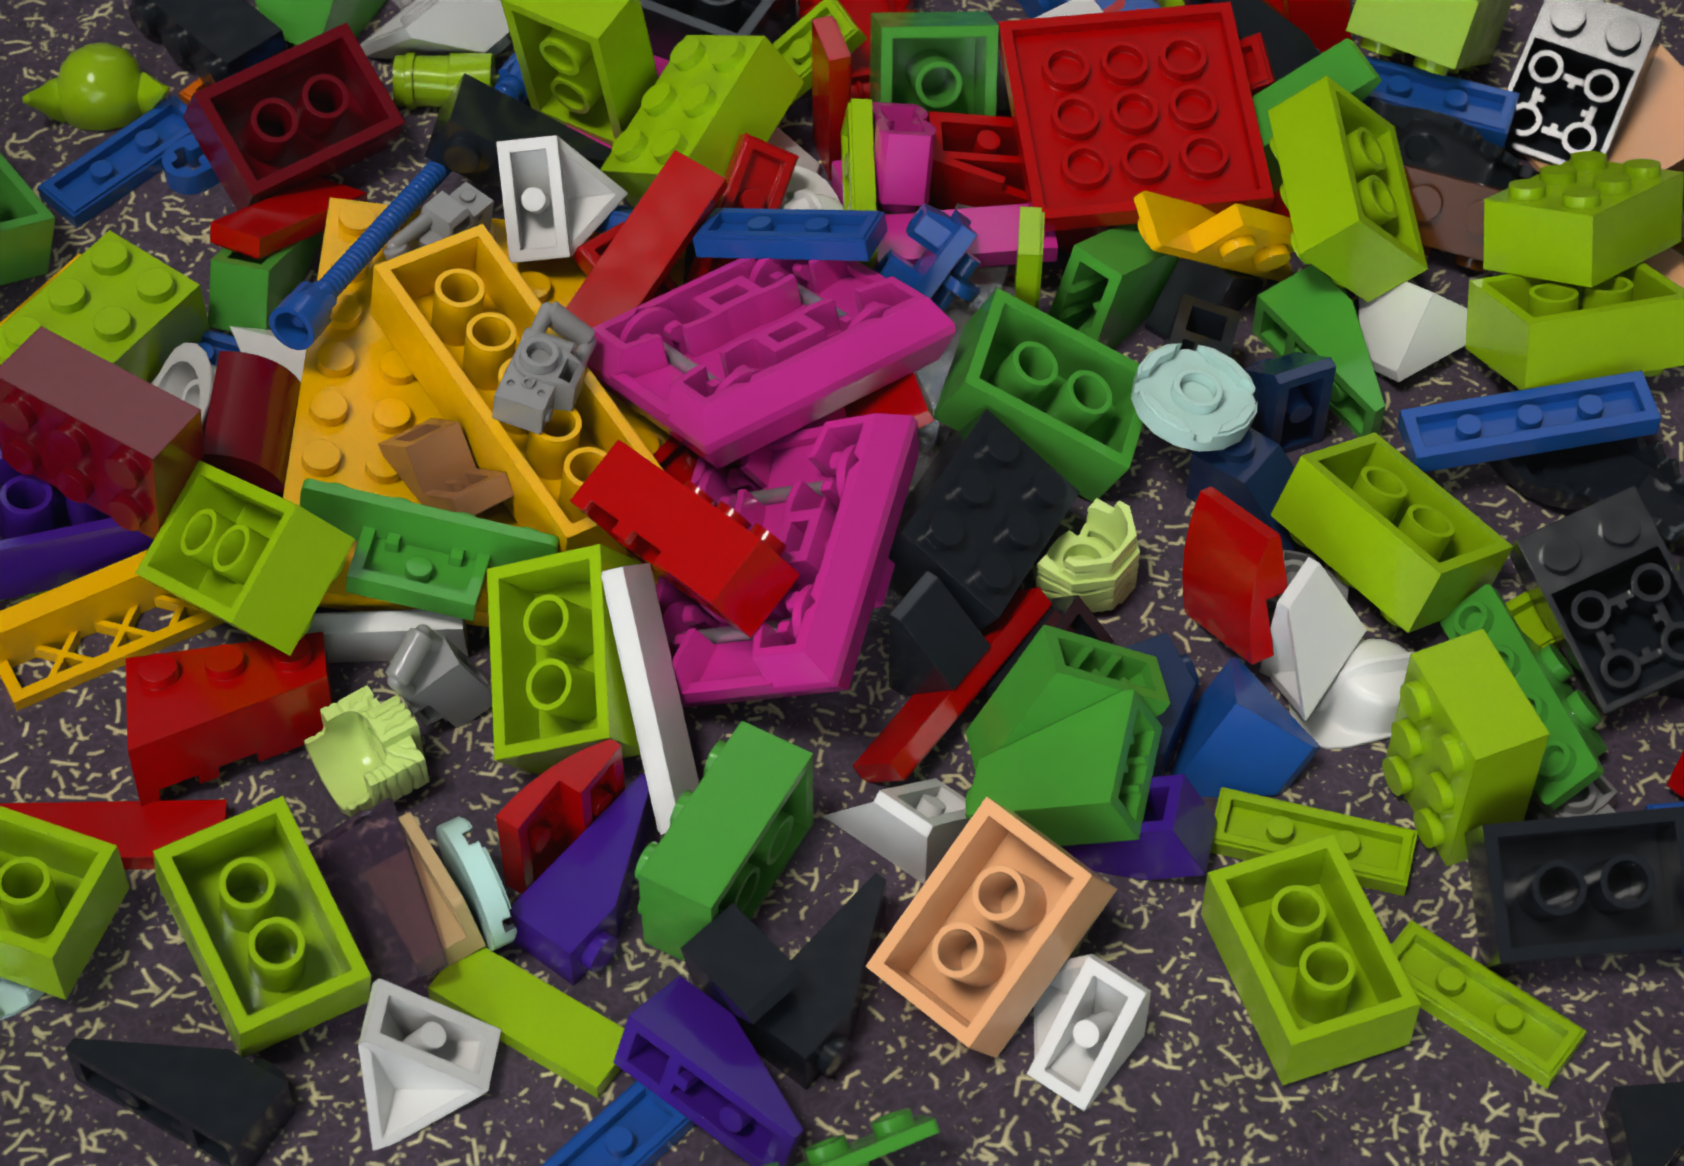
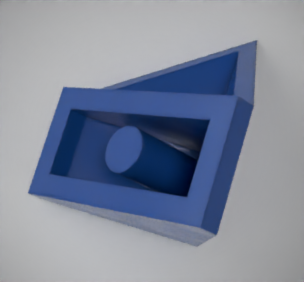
M1230 658L1194 704L1171 775L1185 774L1201 797H1219L1221 787L1260 796L1281 795L1287 791L1321 746L1239 658Z

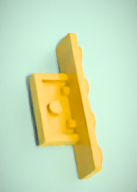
M1145 190L1134 196V202L1139 214V232L1144 241L1155 252L1279 282L1293 275L1289 264L1290 254L1294 252L1290 241V234L1294 232L1290 217L1238 203L1216 214L1201 205Z

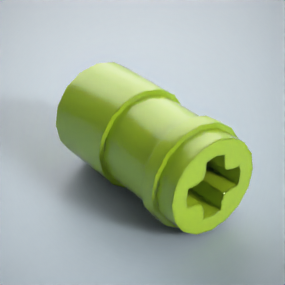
M407 52L406 55H395L393 62V97L395 106L406 107L409 110H416L417 107H442L464 73L494 88L499 76L496 75L494 53H450L449 56L417 55L416 52Z

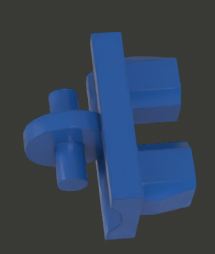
M924 203L910 220L906 233L927 249L915 265L893 250H890L884 255L874 271L885 278L892 276L931 298L943 311L947 309L956 295L973 303L981 291L969 278L981 262L969 252L965 254L964 252L976 238L977 233L969 226L972 223L971 220L959 211L955 210L950 217L945 212Z

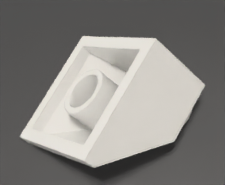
M414 0L362 42L360 46L367 58L394 59L395 55H406L407 52H416L417 55L449 56L450 53H494L495 56L504 50L511 41L507 37L509 29L500 0Z

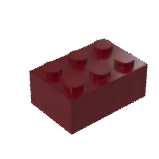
M347 22L193 93L183 117L237 211L316 178H327L391 147L405 124L404 119Z
M42 326L0 365V444L2 459L6 460L19 473L25 475L32 474L58 488L70 500L77 503L84 502L111 516L124 529L139 531L155 539L199 460L204 462L201 409Z

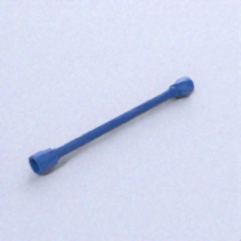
M514 52L498 70L499 76L494 88L528 105L530 103L516 53ZM430 160L319 281H315L312 284L310 281L301 282L273 310L269 317V325L274 336L283 345L291 349L304 350L309 348L332 321L330 316L332 308L337 304V297L365 268L370 260L377 255L381 248L387 244L392 236L398 232L403 224L409 220L446 177L449 176L452 170Z

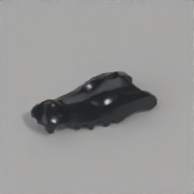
M1376 98L1371 100L1369 108L1395 127L1403 165L1408 164L1504 190L1508 188V184L1511 181L1529 179L1540 174L1537 170L1521 165L1520 161L1510 153L1486 141L1478 131L1456 118L1428 109L1390 104Z
M1644 436L1488 462L1504 480L1523 495L1546 505L1577 511L1635 485L1662 539L1684 549V478L1680 475L1679 461L1676 458L1670 459L1664 453L1663 444L1659 441L1649 445L1645 442Z

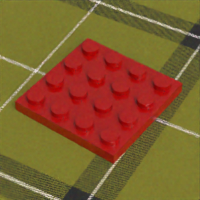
M1231 2L998 22V45L1028 207H1042V212H1045L1044 232L1137 224L1139 214L1134 202V196L1144 190L1198 204L1216 214L1235 203L1267 212L1272 210L1275 197Z

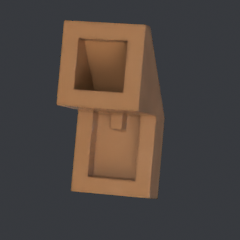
M430 418L378 443L384 458L422 505L452 512H465L475 516L514 496L506 472L476 468L459 421Z

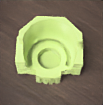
M1096 498L1087 509V523L1084 524L1080 534L1076 535L1069 530L1061 535L1049 548L1047 554L1037 563L1038 575L1035 588L1040 587L1048 599L1079 595L1091 612L1103 613L1104 611L1113 610L1119 603L1122 604L1135 589L1140 549L1130 506L1118 501L1112 507Z
M366 685L340 699L338 703H332L329 707L325 706L320 709L324 726L322 731L304 740L305 748L323 785L340 811L349 817H354L359 814V811H366L370 808L378 810L389 802H394L403 795L411 793L413 789H418L430 782L419 726L415 718L411 716L409 709L406 708L405 703H401L398 694L379 703L377 698H373V692Z

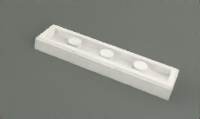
M650 563L602 571L601 578L657 830L660 831L661 835L665 834L670 828V817L679 797L686 790L694 792L699 785V780Z

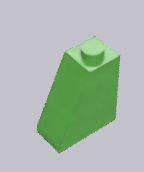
M1138 223L1117 225L1074 245L1048 315L1114 350L1149 317L1180 257L1153 251L1142 238L1138 229Z
M1043 625L965 731L975 773L980 758L1122 690L1135 689L1154 716L1158 717L1165 712L1171 703L1157 657Z
M1135 689L1122 690L980 758L973 785L966 795L965 816L970 820L984 799L988 797L1015 812L1059 846L1139 840L1163 727Z

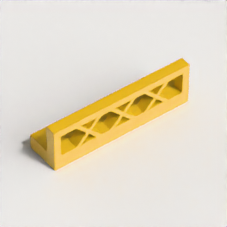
M147 549L1 610L0 678L16 710L19 711L125 666V658L153 654L225 622L182 599H178L175 595L135 574L148 551ZM155 606L175 612L169 625L155 632L134 628L140 614L155 608ZM97 632L115 637L109 651L94 658L74 653L81 638ZM34 658L55 662L48 677L21 688L12 670L13 667Z

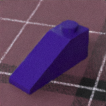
M641 773L509 909L511 914L509 918L510 925L513 924L517 928L516 938L513 942L573 986L589 970L593 973L602 970L617 950L618 939L636 880L635 869L644 851L654 817L647 780L644 774Z
M1185 774L1152 777L1139 840L1060 847L1095 872L1140 880L1206 875L1216 818Z
M680 975L629 1014L613 1061L614 1064L751 1166H762L772 1162H779L780 1166L791 1165L804 1130L734 1014Z

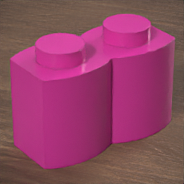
M873 102L876 201L881 203L880 207L883 210L889 212H915L916 206L929 203L936 128L927 122L928 112L916 104Z

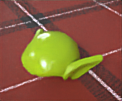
M97 42L87 44L72 51L61 64L58 78H53L41 87L22 96L24 104L41 111L56 121L67 122L71 126L82 130L105 131L125 127L155 108L168 95L170 87L161 83L153 76L142 72L137 60L125 48L110 43Z

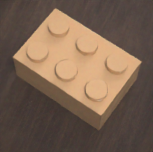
M986 797L865 967L968 1048L997 1058L1117 891V888L1015 812Z

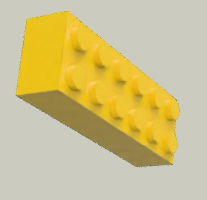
M483 224L477 225L374 265L371 315L444 419L459 421L477 466L480 469L506 472L514 496L503 502L520 527H530L540 532L557 536L559 538L558 553L602 544L624 555L629 554L625 548L573 505L570 499L618 439L660 469L662 467L587 365L584 371L582 391L573 410H554L550 422H546L541 435L492 418L494 395L526 327H531L542 304ZM548 327L547 334L564 339Z

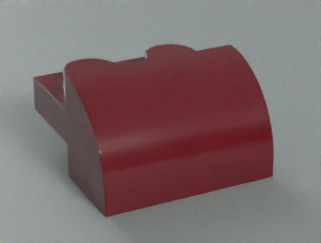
M220 351L203 438L204 463L283 498L301 386L299 379L286 367L268 358L245 352Z

